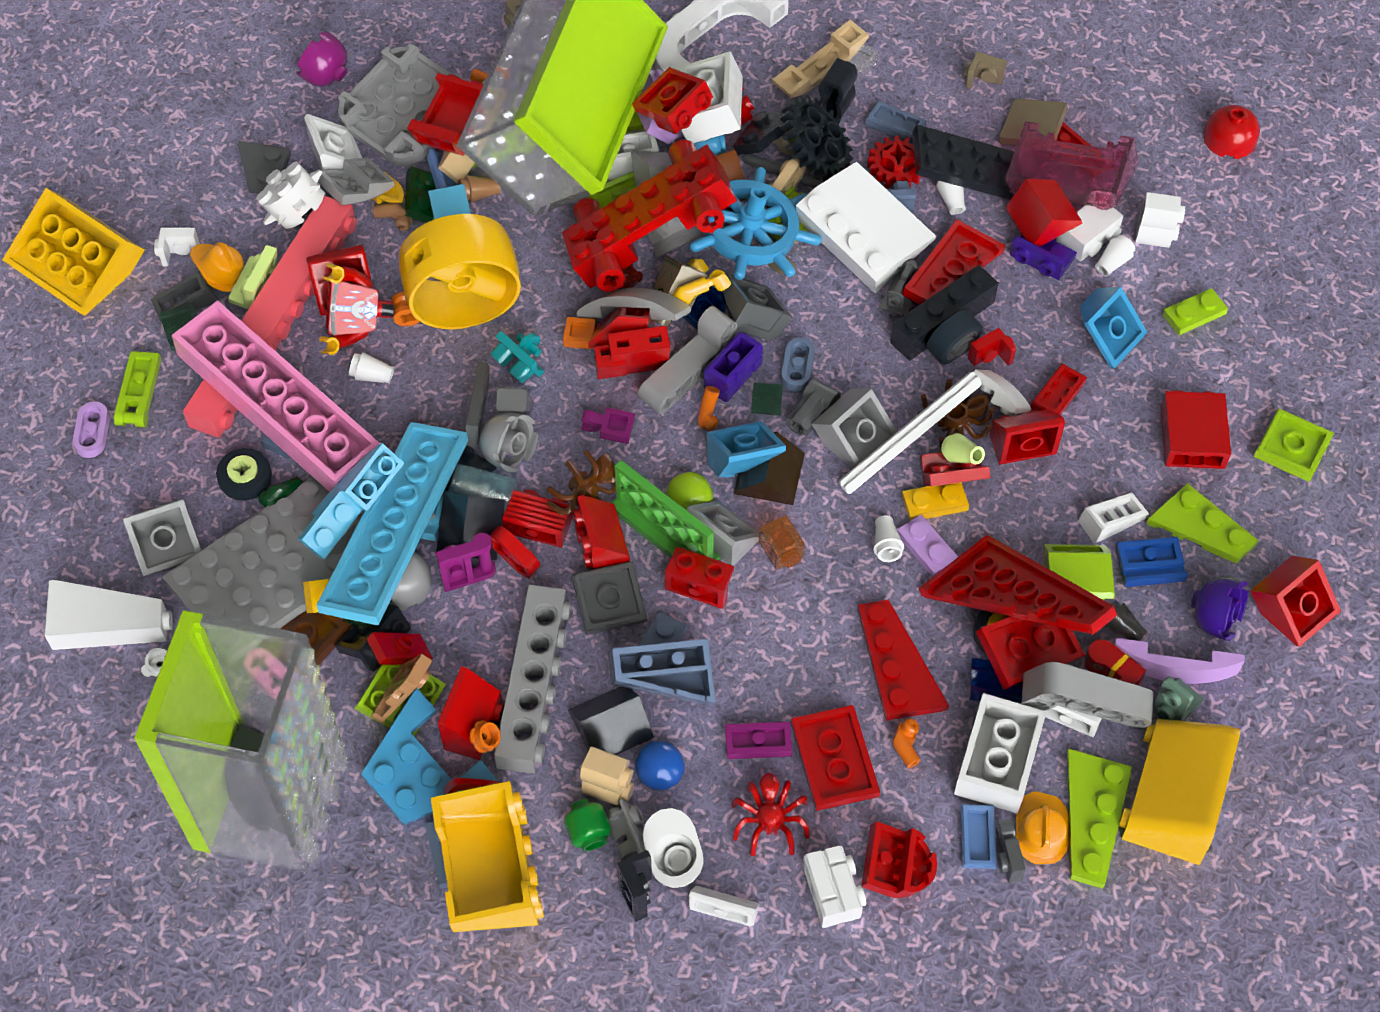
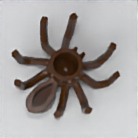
M952 379L946 381L944 393L951 388ZM923 394L921 395L922 406L925 409L929 405L926 395ZM981 394L974 396L968 401L969 395L941 418L942 421L938 422V426L942 427L943 432L948 430L946 437L953 435L954 431L964 435L963 427L974 439L987 437L992 428L991 424H988L981 434H976L968 422L981 426L992 418L995 410L993 406L990 407L986 417L981 420L976 419L981 417L986 411L989 403L988 396ZM939 437L940 449L942 447L944 437Z
M589 450L584 452L593 466L590 474L586 471L579 472L573 462L567 460L565 464L574 475L568 484L571 494L562 495L551 486L546 490L559 500L570 501L568 508L562 509L552 501H549L547 506L557 514L565 515L571 513L575 509V505H578L577 496L585 495L601 500L597 496L598 492L608 495L615 493V463L609 453L603 454L596 461ZM598 484H611L610 489L598 486Z

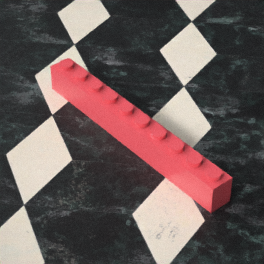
M324 196L316 211L312 210L241 321L275 351H277V346L281 340H285L288 337L290 326L294 319L301 316L304 303L308 297H312L315 294L306 258L343 249L345 238L348 234L354 232L357 219L351 204L341 205L336 199ZM203 379L184 408L183 414L188 427L220 438L224 430H228L232 426L234 415L238 409Z

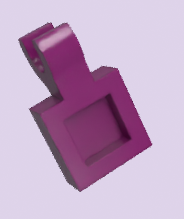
M607 407L605 415L591 410H584L581 422H583L581 430L588 432L600 431L601 439L629 444L635 422V413Z

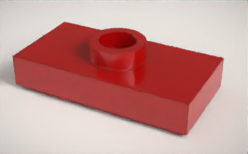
M1061 363L1031 402V409L1038 411L1051 409L1057 414L1062 415L1086 383L1087 377Z
M372 632L367 638L378 663L381 665H402L420 654L425 655L431 660L433 659L420 634Z

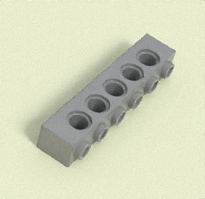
M536 585L528 586L500 725L501 739L494 754L497 769L535 774L537 763H543L545 744H541L542 734L549 733L551 715L546 713L548 704L554 705L556 686L552 685L553 677L559 676L561 670V657H557L558 650L565 647L567 630L563 629L564 620H570L572 602L567 601L566 589ZM543 620L552 621L550 624L547 625L540 624V622ZM540 647L547 649L542 653H537L534 651L535 649ZM535 675L542 677L538 681L528 680L531 676ZM527 704L536 705L532 710L523 709ZM521 733L531 734L529 738L524 740L516 738Z

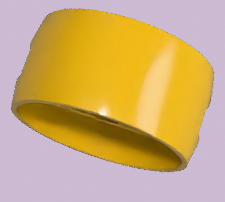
M454 214L434 219L414 230L404 240L399 250V273L405 299L414 317L428 326L440 329H463L487 323L511 308L520 294V271L513 244L505 228L492 218L477 214ZM429 277H432V278L438 279V280H440V281H431V280H427V279H428Z

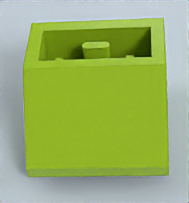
M1044 544L1042 566L1103 600L1114 599L1112 557L1106 545Z

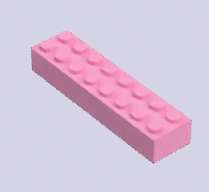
M218 300L171 335L177 355L329 492L363 457L380 444Z

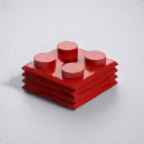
M362 245L306 258L321 316L326 315L328 281L323 279V276L328 277L332 273V268L327 267V263L340 267L356 268L371 279L366 254Z

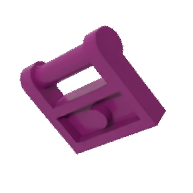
M478 533L470 542L458 546L450 545L441 551L435 552L445 592L489 579L495 575V564L491 561L490 556L492 542L488 534ZM478 556L479 563L476 568L472 569L470 558Z

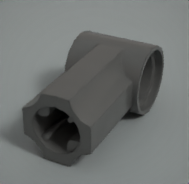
M816 378L812 379L806 386L801 401L786 418V425L796 434L807 436L813 429L811 424L840 398L841 393Z

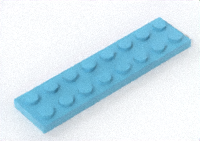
M410 422L394 453L404 464L369 510L364 511L317 603L319 613L379 625L468 442L467 432Z

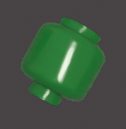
M583 799L570 806L571 811L564 818V824L571 843L577 848H582L585 852L598 849L607 844V838L612 832V827L602 804L590 803L589 799Z

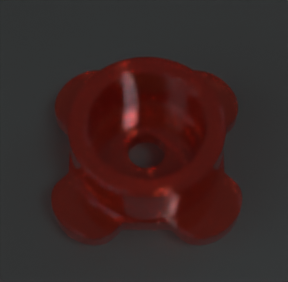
M633 264L623 269V273L628 276H625L624 286L620 289L633 288L637 282L642 281V272L637 271Z

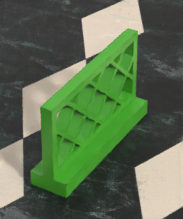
M622 460L615 465L616 499L611 503L615 505L617 515L621 520L670 558L675 549L680 547L720 561V555L713 550V530Z

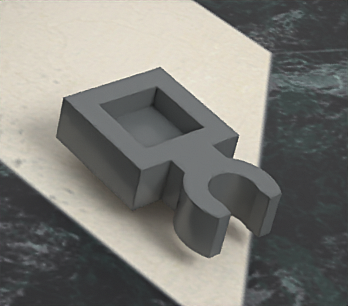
M1012 819L998 821L999 827H996L998 841L1002 849L1001 853L997 854L999 870L1001 873H1006L1008 883L1020 882L1026 869L1018 838H1015Z

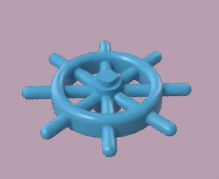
M758 167L755 170L753 180L729 181L737 201L730 205L734 212L722 210L725 217L724 222L731 223V225L722 229L718 228L712 234L704 232V237L692 241L689 246L692 252H698L712 246L722 256L736 262L734 277L737 280H742L745 277L747 265L759 266L773 262L778 265L786 276L792 277L795 274V268L785 255L791 250L795 240L812 245H819L822 241L821 236L818 234L799 230L796 205L807 194H800L788 199L782 192L764 183L766 170L763 167ZM739 199H749V200H748L747 203H745V204L743 205V204L740 202ZM779 216L783 225L769 222V220ZM766 233L781 236L782 238L774 243ZM738 234L741 237V241L739 243L730 237ZM757 239L761 246H751L752 240Z

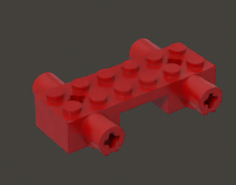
M679 140L669 149L672 165L668 166L664 171L642 182L639 186L619 196L603 208L600 207L598 201L592 198H584L575 204L573 214L576 224L571 225L561 233L573 269L590 289L597 285L602 291H611L613 293L619 287H623L625 282L623 269L639 260L633 242L675 217L679 218L687 230L697 225L701 232H710L712 234L718 228L723 227L725 217L722 210L735 203L737 199L722 164L707 144L697 150L692 141Z

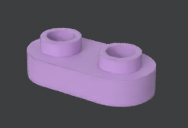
M88 402L77 413L73 445L76 452L84 458L96 457L105 448L110 416L104 404ZM94 418H99L96 422L91 421Z

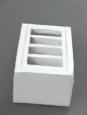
M1131 492L1086 507L1078 522L1093 543H1097L1147 519L1149 513ZM1126 504L1133 514H1129L1123 505ZM1115 509L1119 513L1121 518H1119V516L1115 513ZM1104 514H1105V515L1107 516V518L1110 520L1109 522H1108V521L1105 519V517L1103 516Z

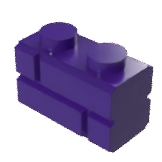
M739 331L704 369V388L706 386L717 387L720 390L718 398L728 402L752 376V372H755L761 366L763 345Z

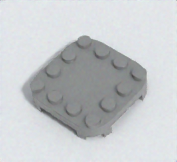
M408 43V47H397L390 50L388 46L380 53L383 59L350 93L343 90L338 97L340 101L338 108L339 118L348 132L387 161L404 168L415 167L418 162L427 157L429 149H434V147L417 142L407 127L411 119L422 121L439 89V84L435 79L437 73L451 74L421 54L417 46Z

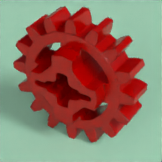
M895 136L894 141H890L888 137H885L884 144L875 142V148H870L867 160L869 174L873 177L876 176L878 182H885L886 189L897 181H907L910 187L911 182L918 185L920 177H923L916 175L913 144L909 143L910 138L908 137L904 141H900L899 136Z

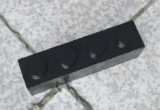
M980 265L976 266L895 321L892 326L890 343L909 361L927 349V342L930 336L951 315L958 311L967 310L974 317L993 304L999 282Z

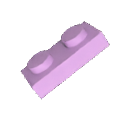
M922 515L897 529L902 542L932 577L958 558Z

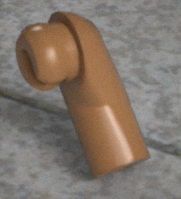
M399 203L378 204L373 207V214L376 219L391 217L395 220V226L398 230H408L413 222V218L405 216L406 210Z

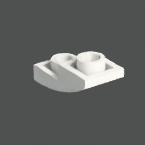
M975 369L974 373L981 380L980 389L986 393L993 394L991 403L1000 406V412L1009 416H1016L1017 414H1026L1031 411L1027 400L1010 382L991 370Z

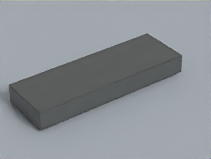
M478 362L466 420L468 436L466 446L476 447L479 442L489 389L490 365L488 363Z

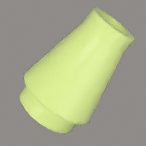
M960 433L947 436L942 443V454L951 463L980 464L984 459V449Z

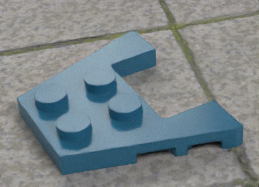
M418 688L412 693L361 773L362 778L403 825L433 814L431 797L443 795L444 787L452 780L412 735L415 730L437 713L433 705ZM481 760L460 777L499 781Z

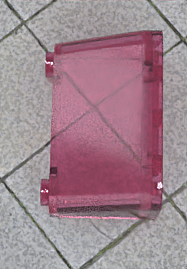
M1025 121L1006 175L1007 185L1013 194L1018 191L1026 179L1056 180L1070 203L1095 206L1101 210H1108L1117 206L1135 173L1138 163L1134 137L1120 136L1117 145H1114V142L1108 141L1106 148L1055 141L1054 133L1048 132L1047 136L1038 131V123Z

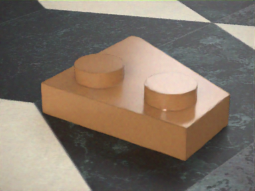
M420 654L402 664L371 714V717L383 723L416 688L420 689L430 676V672L427 669L432 660Z

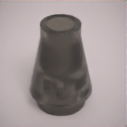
M1115 600L1112 605L1115 607L1117 616L1104 627L1125 639L1140 641L1148 631L1139 623L1125 603L1121 605Z

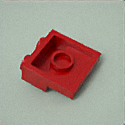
M669 67L632 105L637 113L654 119L659 128L677 134L680 130L686 129L691 125L692 118L699 111L705 110L710 106L713 95L705 80Z

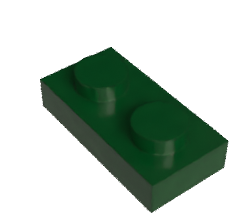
M413 166L406 172L405 216H410L424 223L434 220L428 191L436 190L432 173Z

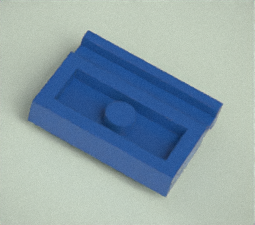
M1178 537L1117 542L1115 550L1121 575L1124 578V587L1186 581L1188 575L1184 569L1185 563Z

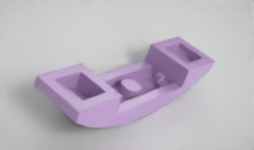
M1116 638L1114 642L1117 648L1147 670L1145 676L1162 681L1168 676L1175 681L1179 678L1186 684L1220 681L1237 675L1245 661V655L1220 651H1212L1208 661L1149 654L1148 642Z

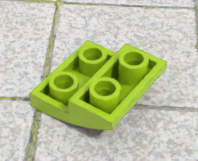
M381 665L354 709L378 722L371 717V714L401 665ZM430 674L425 684L418 690L434 705L446 684ZM412 693L381 724L391 728ZM420 727L412 733L414 737L417 734Z

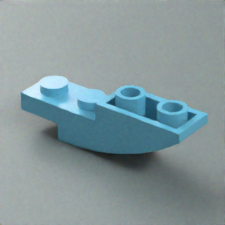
M383 443L378 444L321 501L312 513L315 517L297 539L320 559H325L361 511L369 510L403 466L404 462Z

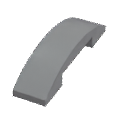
M625 288L615 290L613 293L609 292L584 305L577 311V316L602 318L617 307L649 308L651 320H678L690 313L691 308L682 300L658 290Z

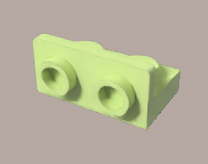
M266 245L261 255L257 254L255 257H249L228 297L229 303L245 309L250 308L277 266L276 248Z

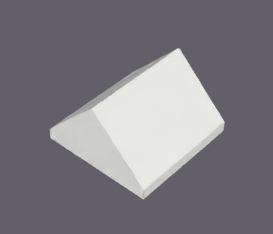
M306 114L304 120L309 142L321 170L343 169L344 159L362 158L354 137L344 126Z

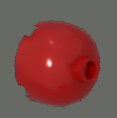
M1226 105L1217 109L1207 120L1204 129V143L1210 151L1218 156L1225 157L1227 155L1234 156L1233 159H1240L1248 156L1255 150L1260 136V126L1257 117L1246 107Z

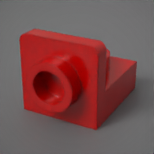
M997 328L971 342L967 359L973 366H976L982 362L989 363L999 355L1007 365H1010L1014 360L1016 346L1010 336H1006L1000 328Z

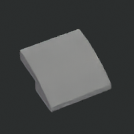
M369 158L344 159L343 169L321 170L322 174L318 180V183L341 205L359 203L377 197L393 188L395 183Z

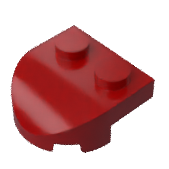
M876 821L870 825L861 886L892 898H905L914 895L934 880L937 872L936 853L930 852V849L924 842L926 837L920 831L914 828L903 831Z

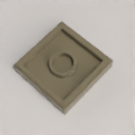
M1014 99L999 136L1000 144L1053 148L1068 111L1067 102Z

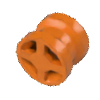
M404 291L395 294L391 299L394 303V322L403 327L418 324L420 321L412 314L405 299Z

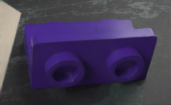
M1022 235L1020 237L1015 236L1010 250V256L1014 257L1019 263L1028 264L1039 270L1043 275L1051 276L1057 280H1060L1077 254L1076 251L1054 240L1039 247L1025 240Z

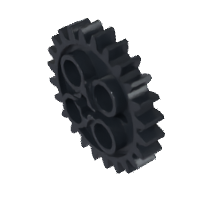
M808 95L804 98L799 96L785 105L786 107L781 110L783 115L779 117L783 124L779 127L786 133L782 136V139L787 140L789 143L786 149L794 152L792 155L793 159L798 158L800 160V168L806 166L808 175L814 172L817 180L822 177L825 182L850 166L849 162L853 158L849 153L853 149L847 143L851 140L844 136L843 133L846 131V128H840V119L833 118V110L826 111L825 103L819 106L817 98L811 100Z

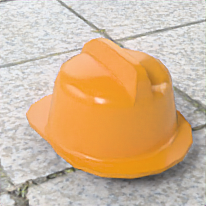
M223 242L216 243L215 245L198 244L191 248L190 251L193 263L209 285L222 292L232 291L244 265L239 251Z
M1038 791L1023 796L1018 814H1016V838H1018L1022 856L1031 863L1054 864L1062 859L1067 852L1069 844V816L1066 806L1058 797Z

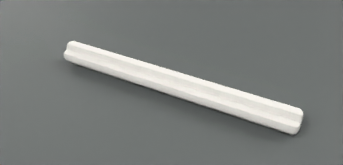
M974 372L966 374L839 480L841 488L847 494L855 491L981 386L980 378Z

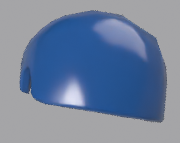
M665 741L651 742L641 748L634 766L639 781L653 790H668L679 783L685 770L683 756L673 744Z

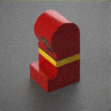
M1101 639L1091 643L1084 662L1086 669L1090 672L1138 686L1142 683L1147 671L1111 642Z

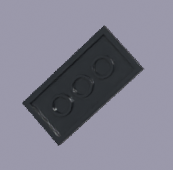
M916 125L913 129L912 138L916 175L1009 200L1018 191L1019 185L1014 151L921 125Z

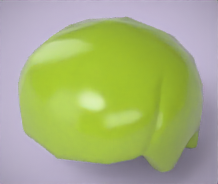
M696 472L678 474L670 481L667 487L666 495L685 510L690 505L712 502L714 498L713 489L707 479Z

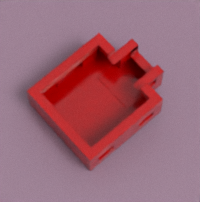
M667 325L608 334V345L594 347L597 379L626 376L627 374L659 369L670 359ZM660 337V342L650 343V338ZM628 342L629 346L618 348L617 343ZM609 350V353L601 355V351Z

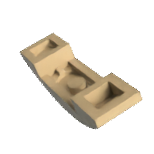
M849 20L831 34V42L797 68L790 65L773 78L772 83L790 98L811 91L820 84L837 58L849 62L867 41L869 34Z

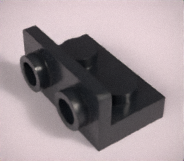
M389 604L379 625L354 621L335 642L334 646L341 654L361 659L366 668L374 672L381 664L378 663L367 638L372 632L408 633L411 626L399 607Z
M648 850L641 853L634 851L625 855L617 863L619 889L635 922L648 917L647 905L651 901L647 892L650 891L648 881L652 880L651 855Z

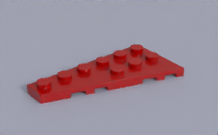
M989 535L984 536L919 588L921 596L928 599L1093 635L1117 616L1115 607L1112 604Z

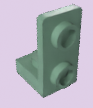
M1168 676L1163 681L1153 708L1161 719L1185 721L1202 704L1204 698L1178 678L1175 681Z

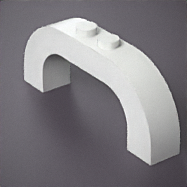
M693 0L689 6L681 12L674 14L665 23L668 29L655 59V71L660 69L665 72L669 67L680 70L681 66L690 64L680 53L726 17L748 15L771 28L788 14V0Z

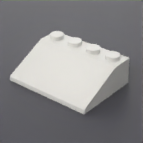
M858 162L853 163L815 187L796 205L799 222L811 233L820 235L822 238L821 243L874 293H877L901 271L903 263L913 260L936 239L934 233Z

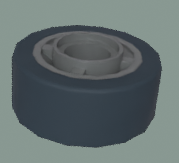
M958 311L946 319L933 332L927 342V349L941 364H949L970 349L971 342L979 339L983 326L969 311Z

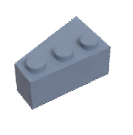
M708 639L612 648L608 652L611 685L707 706L716 703Z

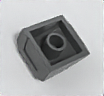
M724 272L731 282V285L723 290L730 318L737 323V331L763 338L765 342L781 336L792 316L768 286L744 278L737 280L734 275Z

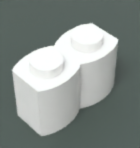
M1146 192L1137 223L1135 243L1169 248L1172 240L1177 241L1180 224L1177 223L1183 222L1185 206H1181V197Z

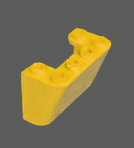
M507 781L431 797L435 830L442 847L448 891L445 892L449 925L452 931L464 932L539 925L538 918L544 917V912L536 887L539 886L535 866L529 867L527 856L533 855L530 835L524 836L522 825L528 824L520 791L514 792L511 782Z

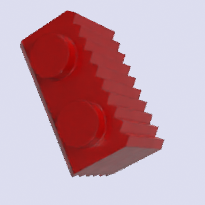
M528 489L523 492L513 490L502 522L503 527L514 536L562 548L573 520V511L569 514L559 515L549 508L547 503L552 501L560 508L566 509L569 505L566 500H559L556 497L552 499L541 497L537 492Z

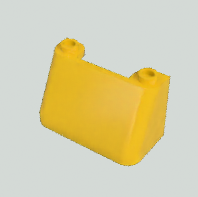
M1159 718L1156 719L1154 724L1148 726L1143 741L1148 743V752L1131 809L1124 807L1119 822V827L1124 828L1122 840L1200 865L1210 847L1216 830L1241 729L1224 724Z

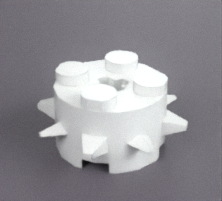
M296 161L281 172L276 169L266 178L268 184L256 197L260 205L268 212L263 223L267 225L277 221L278 225L281 224L285 229L294 228L303 223L305 220L302 216L310 208L316 211L323 201L325 192L317 183L322 174L321 170L319 169L309 174Z

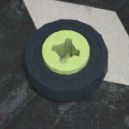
M241 448L231 451L221 459L217 466L216 477L220 489L228 497L247 501L257 498L262 490L269 487L272 471L269 461L261 452L254 449Z

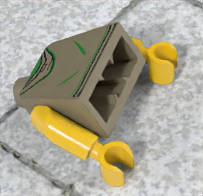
M666 255L653 290L670 294L692 308L697 296L709 291L710 286L714 285L718 291H723L731 285V282L726 274L719 269L714 270L709 275V278L706 279L708 275L705 273L709 270V267L703 259H691L686 264ZM654 320L664 326L667 325V327L672 322V320Z

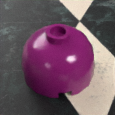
M327 31L319 34L322 39L318 43L313 40L308 45L297 65L301 68V71H296V74L306 82L319 87L330 85L335 80L340 82L348 70L345 67L347 51L344 45Z

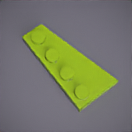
M1068 748L1067 783L1069 791L1070 879L1103 889L1106 883L1132 766Z

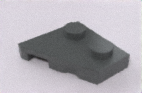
M238 142L250 193L259 194L268 184L266 178L276 169L281 172L287 168L291 157L290 148Z

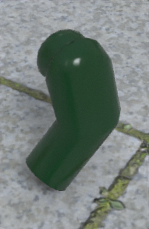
M295 477L272 485L269 489L262 490L258 496L259 503L265 508L276 504L278 500L286 498L298 489L303 483L299 477Z

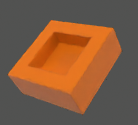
M567 317L563 337L564 347L593 349L588 348V342L596 328V319Z

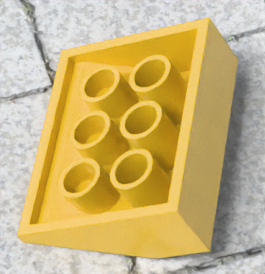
M45 188L2 260L85 316L132 273L145 249L67 197Z

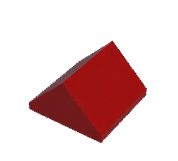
M1026 179L1006 206L1007 212L1024 239L1039 247L1083 224L1056 180Z

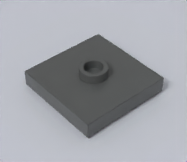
M633 561L572 574V581L586 635L647 622L648 618Z

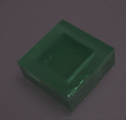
M754 382L751 413L781 416L783 385Z

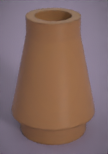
M466 175L464 179L458 180V185L464 184L469 203L501 193L498 177L488 178Z

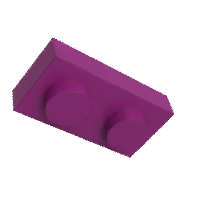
M790 722L725 724L727 759L792 757Z

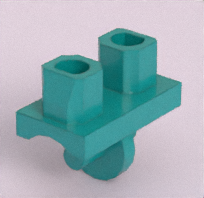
M502 331L495 336L499 343L490 355L503 367L515 356L518 361L510 368L509 372L521 384L533 374L539 378L545 372L529 356L533 354L538 357L542 353V350L538 347L541 339L537 334L530 333L525 336L523 333H519L516 337L520 342L519 345L514 343Z

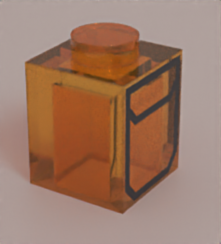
M787 515L759 527V544L776 570L784 566L787 568L793 567L801 561L804 555L805 543Z

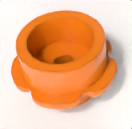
M481 720L476 722L475 728H472L470 731V741L474 745V749L480 753L492 751L500 743V730L494 723H487V721Z

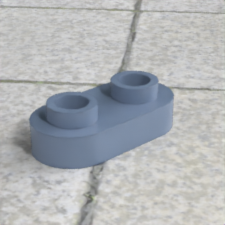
M794 338L786 345L781 383L787 390L792 392L805 390L811 380L815 347L806 338ZM796 354H803L804 357H799V356H795V355H796ZM797 377L800 380H792V378Z

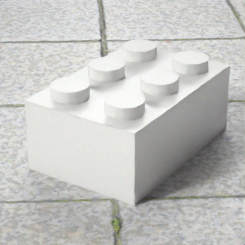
M731 51L681 66L679 71L705 80L713 95L710 106L705 110L699 111L692 118L691 125L686 129H682L686 140H690L693 143L703 142L716 136L740 130L743 76Z
M983 693L954 795L983 804L994 805V807L1018 814L1046 711Z

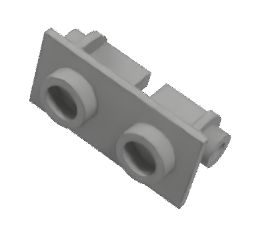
M620 799L619 803L622 809L620 807L610 809L608 811V819L612 827L614 839L616 841L625 837L628 839L618 845L623 858L634 851H639L640 853L646 851L643 840L644 830L641 825L645 821L640 809L636 805L633 806Z

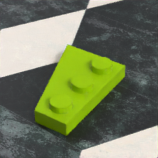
M1188 483L1149 517L1146 523L1154 528L1158 526L1173 533L1172 536L1178 537L1181 540L1185 538L1201 545L1202 549L1236 564L1256 547L1259 541Z

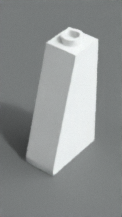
M49 580L45 637L52 650L167 641V630H172L173 619L171 611L166 610L162 599L64 581Z

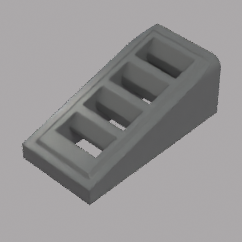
M200 271L151 299L161 322L203 308L218 300L213 287L205 281ZM179 297L181 301L176 303L175 298ZM168 301L171 307L166 309L163 304L164 302Z
M497 388L496 409L500 412L522 413L532 410L533 402L526 388Z

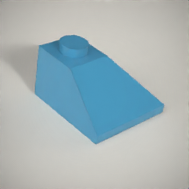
M1121 286L1097 288L1080 305L1083 323L1107 364L1112 369H1115L1148 333Z
M763 421L706 432L707 465L718 477H732L736 473L748 471L786 451V445Z

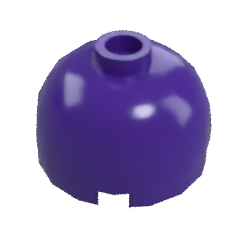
M1221 576L1204 584L1201 591H1195L1191 607L1195 608L1196 621L1205 633L1226 641H1230L1234 637L1235 633L1229 632L1236 620L1241 622L1244 617L1249 591L1243 589L1244 586L1248 585L1246 581Z

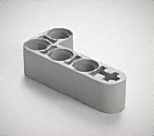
M715 306L706 309L698 321V334L642 383L638 390V397L659 414H664L704 378V369L737 335V323Z
M1049 662L1024 673L1021 704L1043 711L1061 706L1123 725L1141 728L1152 725L1154 692L1148 688L1074 666Z

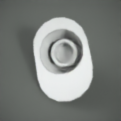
M673 808L661 809L652 814L646 822L643 831L644 846L651 855L652 872L655 878L664 886L671 888L685 887L698 877L704 864L703 852L695 826L685 813Z

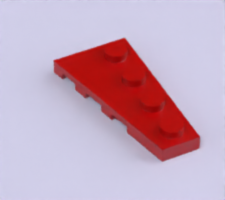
M956 219L904 287L902 295L920 305L976 266L985 267L1004 252L1006 245Z
M889 599L858 604L857 610L885 720L889 721L948 711V702Z

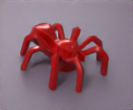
M766 773L760 779L759 784L765 803L762 802L756 785L750 781L747 784L746 790L752 792L758 809L738 797L734 798L731 803L732 808L740 805L756 815V817H743L738 822L734 830L733 840L737 841L740 830L746 823H758L751 839L749 851L751 856L756 854L759 835L762 831H765L766 835L774 832V835H777L779 829L787 837L789 854L794 855V838L791 830L784 825V822L797 821L803 827L805 838H810L809 826L801 816H786L787 813L800 804L807 806V797L800 796L783 808L788 791L791 789V782L788 780L784 783L779 800L775 803L780 783L774 774Z

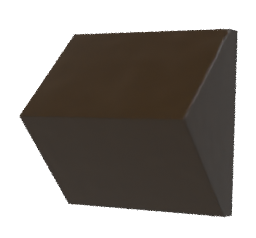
M776 431L773 433L786 445V451L748 471L739 473L734 494L793 505L805 453Z

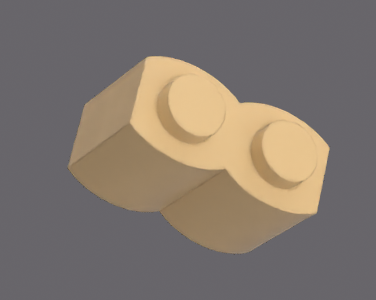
M591 746L580 771V779L583 781L582 793L618 807L621 806L619 803L620 799L628 802L634 789V783L631 782L634 770L630 769V761Z

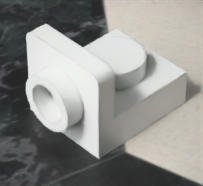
M195 228L160 229L159 239H155L154 251L155 255L160 257L162 266H169L171 253L187 255L190 253L191 248L200 244Z

